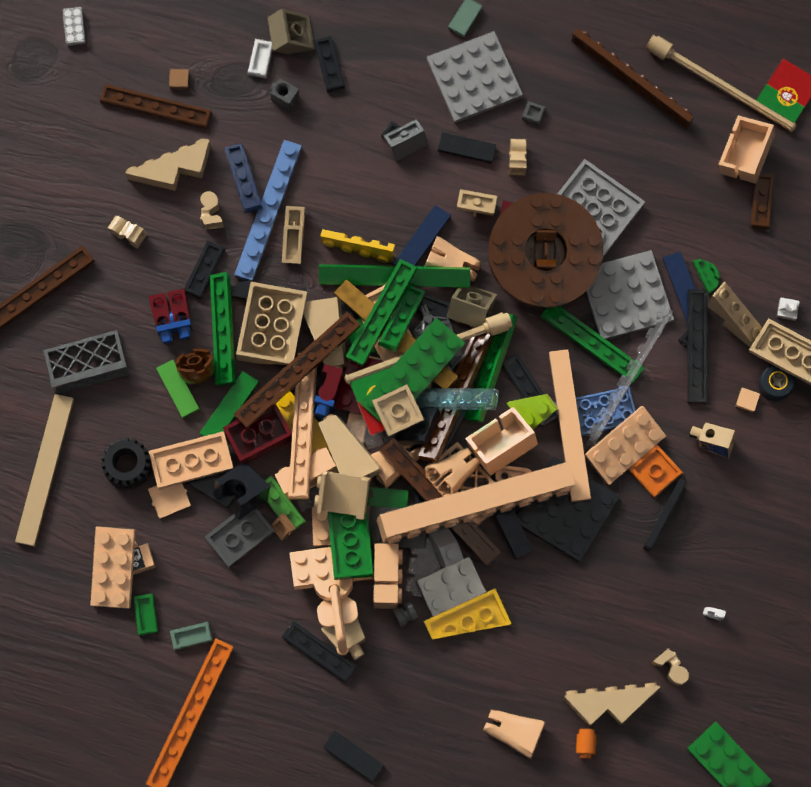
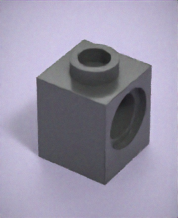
M281 78L277 83L274 82L269 90L271 100L288 110H291L300 96L297 87ZM282 91H286L288 93L285 96L279 95V93Z

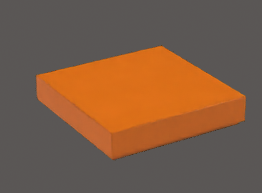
M655 445L628 469L653 498L683 474L658 445Z

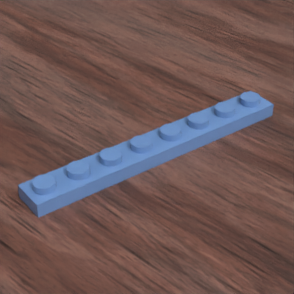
M286 140L283 141L261 201L262 209H259L236 268L234 276L246 281L254 280L302 145Z

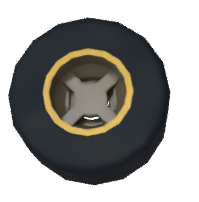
M774 365L769 366L760 376L758 382L759 390L766 399L781 401L786 399L793 391L795 377Z

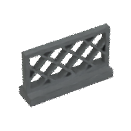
M117 330L43 350L54 394L69 392L129 375ZM115 337L116 342L113 347L104 344L108 338ZM90 343L98 345L94 353L86 349ZM102 347L109 350L105 358L97 355ZM72 348L80 350L75 358L67 354ZM83 352L91 355L87 363L79 360ZM58 353L61 357L55 363L50 360V354ZM115 353L120 356L121 361L113 363L109 359ZM65 357L72 360L68 369L60 365ZM94 358L103 361L99 367L94 368L90 366ZM76 363L84 366L81 372L75 373L71 371ZM57 368L65 371L62 377L54 378Z

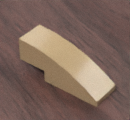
M286 206L282 263L301 264L306 207Z

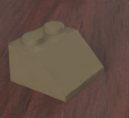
M280 9L268 17L273 51L292 54L315 49L309 15Z
M470 285V288L458 287L451 298L447 318L452 319L454 322L470 325L472 328L482 326L485 323V319L490 316L497 294Z

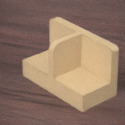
M460 189L457 209L474 212L473 216L475 217L477 213L494 216L497 196Z

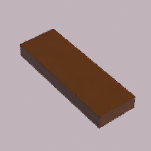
M760 173L756 184L754 183L750 220L751 228L768 230L770 227L774 175Z

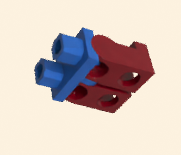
M184 288L167 292L171 311H169L165 293L148 296L156 330L163 344L172 343V333L179 332L181 340L190 339V329H192Z
M324 364L322 370L325 382L319 389V396H316L314 400L316 418L323 420L330 412H335V404L344 376L343 369Z

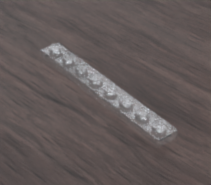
M666 308L663 313L659 312L654 321L657 324L654 329L650 327L645 336L647 338L646 343H641L636 351V354H638L635 360L631 359L626 368L629 370L627 375L621 376L617 383L619 386L616 392L612 391L607 400L610 402L608 407L601 409L598 415L600 418L597 424L593 423L588 432L591 434L589 441L595 444L671 318L673 311Z

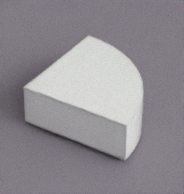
M705 607L703 612L704 616L718 621H722L726 614L724 610Z

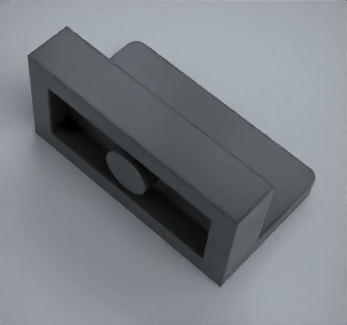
M417 119L384 135V139L391 148L395 161H399L428 146L425 130Z

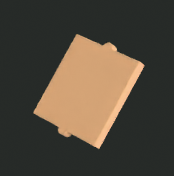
M183 483L158 489L156 485L148 489L153 501L152 505L155 506L159 519L191 506L187 496V489L184 488Z

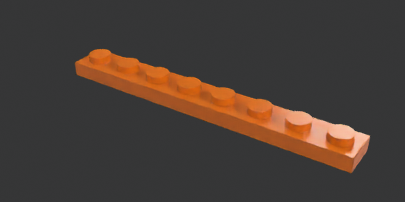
M215 638L146 782L147 785L151 787H168L234 649L233 646Z

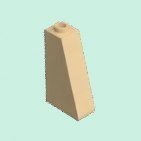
M337 297L305 302L303 314L314 341L342 317L341 301ZM345 342L332 352L323 363L340 369L346 368Z
M333 414L327 415L323 418V421L318 423L339 473L372 478L384 472L380 464L340 417Z

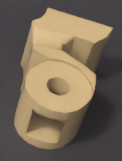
M511 139L509 175L525 176L527 168L526 139Z
M211 191L204 192L200 199L203 207L200 217L202 225H204L205 230L223 228L224 225L221 217L218 215L211 216L219 210L217 196Z
M115 216L107 228L117 238H127L130 244L137 249L146 237L143 228L137 224L133 225L130 221H126L119 216Z
M667 649L652 662L657 667H661L664 663L670 665L667 679L674 685H682L689 678L687 669L679 666L680 661L677 658L676 652Z

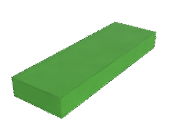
M174 360L156 368L182 419L200 410L185 381L180 378Z
M272 475L265 481L270 485L268 505L277 517L285 513L294 527L298 529L306 521L292 502L285 496Z

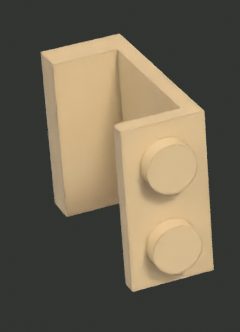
M324 471L317 479V488H320L319 495H316L314 507H317V513L329 511L356 515V519H364L366 517L371 478Z

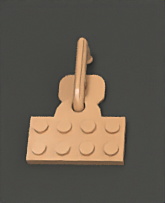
M331 547L291 552L290 560L294 590L314 587L316 594L321 599H324L317 607L319 623L324 627L335 626L338 645L337 652L340 655H346L349 648L346 644L344 625L352 624L358 618L356 602L347 596L353 588V582L372 579V577L334 580Z

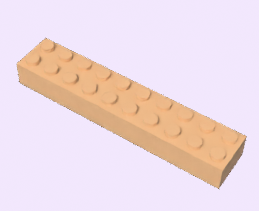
M569 462L383 513L377 518V524L383 543L388 541L389 544L399 542L405 536L411 539L419 536L423 531H426V534L438 531V528L441 526H445V528L456 526V523L462 520L464 523L474 521L480 515H482V518L492 516L497 510L503 513L512 510L515 505L525 507L534 500H538V502L546 501L554 494H556V497L566 495L575 485Z

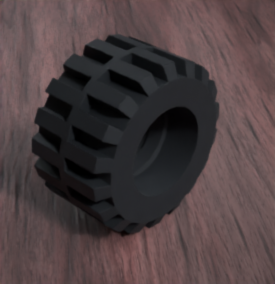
M124 437V440L118 438L114 444L113 442L109 443L110 447L105 448V454L101 456V467L109 482L116 487L119 486L121 489H125V487L133 489L135 485L137 487L141 486L140 483L142 481L145 483L147 475L150 476V468H152L150 455L146 447L141 442H137L136 439L132 438V440H129L128 437ZM125 454L136 456L138 462L132 471L128 473L117 471L116 462L121 456Z

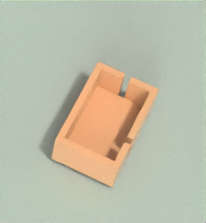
M738 116L732 129L733 134H730L719 162L720 173L737 178L739 175L741 180L756 184L775 137L774 125Z
M514 407L499 416L504 430L501 431L498 420L494 419L465 438L469 450L480 461L490 476L538 445L535 432Z
M375 544L374 608L395 609L398 607V603L402 604V589H398V584H402V569H398V565H402V549H399V544Z

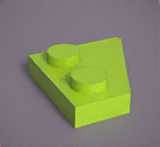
M548 394L507 402L510 409L514 407L532 430L558 410V407Z

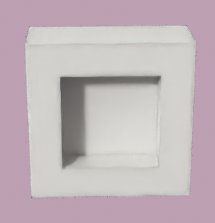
M780 298L777 318L796 321L799 301Z

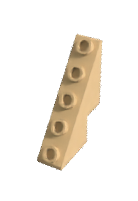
M200 139L191 146H183L176 152L165 153L161 158L148 160L141 166L130 167L125 172L127 180L176 191L180 174L202 179L211 148L210 140Z
M723 282L712 295L708 307L725 320L723 326L751 347L762 330V326L728 284Z
M647 683L645 687L637 688V685H627L625 689L617 690V687L605 688L606 691L600 692L595 688L587 689L586 693L578 694L577 690L567 691L563 699L588 726L595 722L605 711L621 725L660 687L657 686V683Z

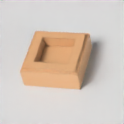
M741 388L735 407L754 413L760 393Z

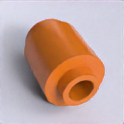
M579 729L576 739V754H580L579 758L591 759L592 755H596L597 735H595V730Z

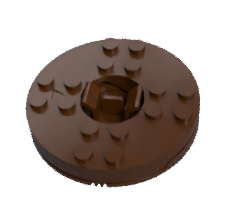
M554 193L532 194L512 203L497 219L488 242L489 267L499 287L515 301L533 308L542 307V309H547L549 307L552 309L567 305L578 299L595 281L603 260L602 236L592 215L576 201Z

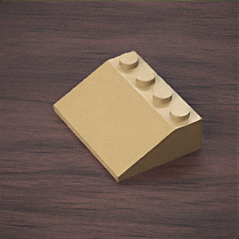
M251 282L236 352L237 360L277 365H288L295 358L307 292Z

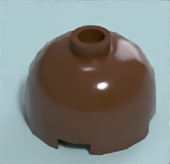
M192 349L193 353L181 354L175 364L182 380L188 384L201 385L212 377L215 363L209 350Z

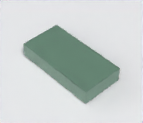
M464 0L449 24L448 29L465 37L480 13L482 5L473 0Z
M209 622L170 631L174 651L213 642Z

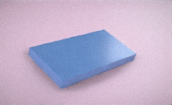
M630 387L576 398L581 436L613 430L635 412Z

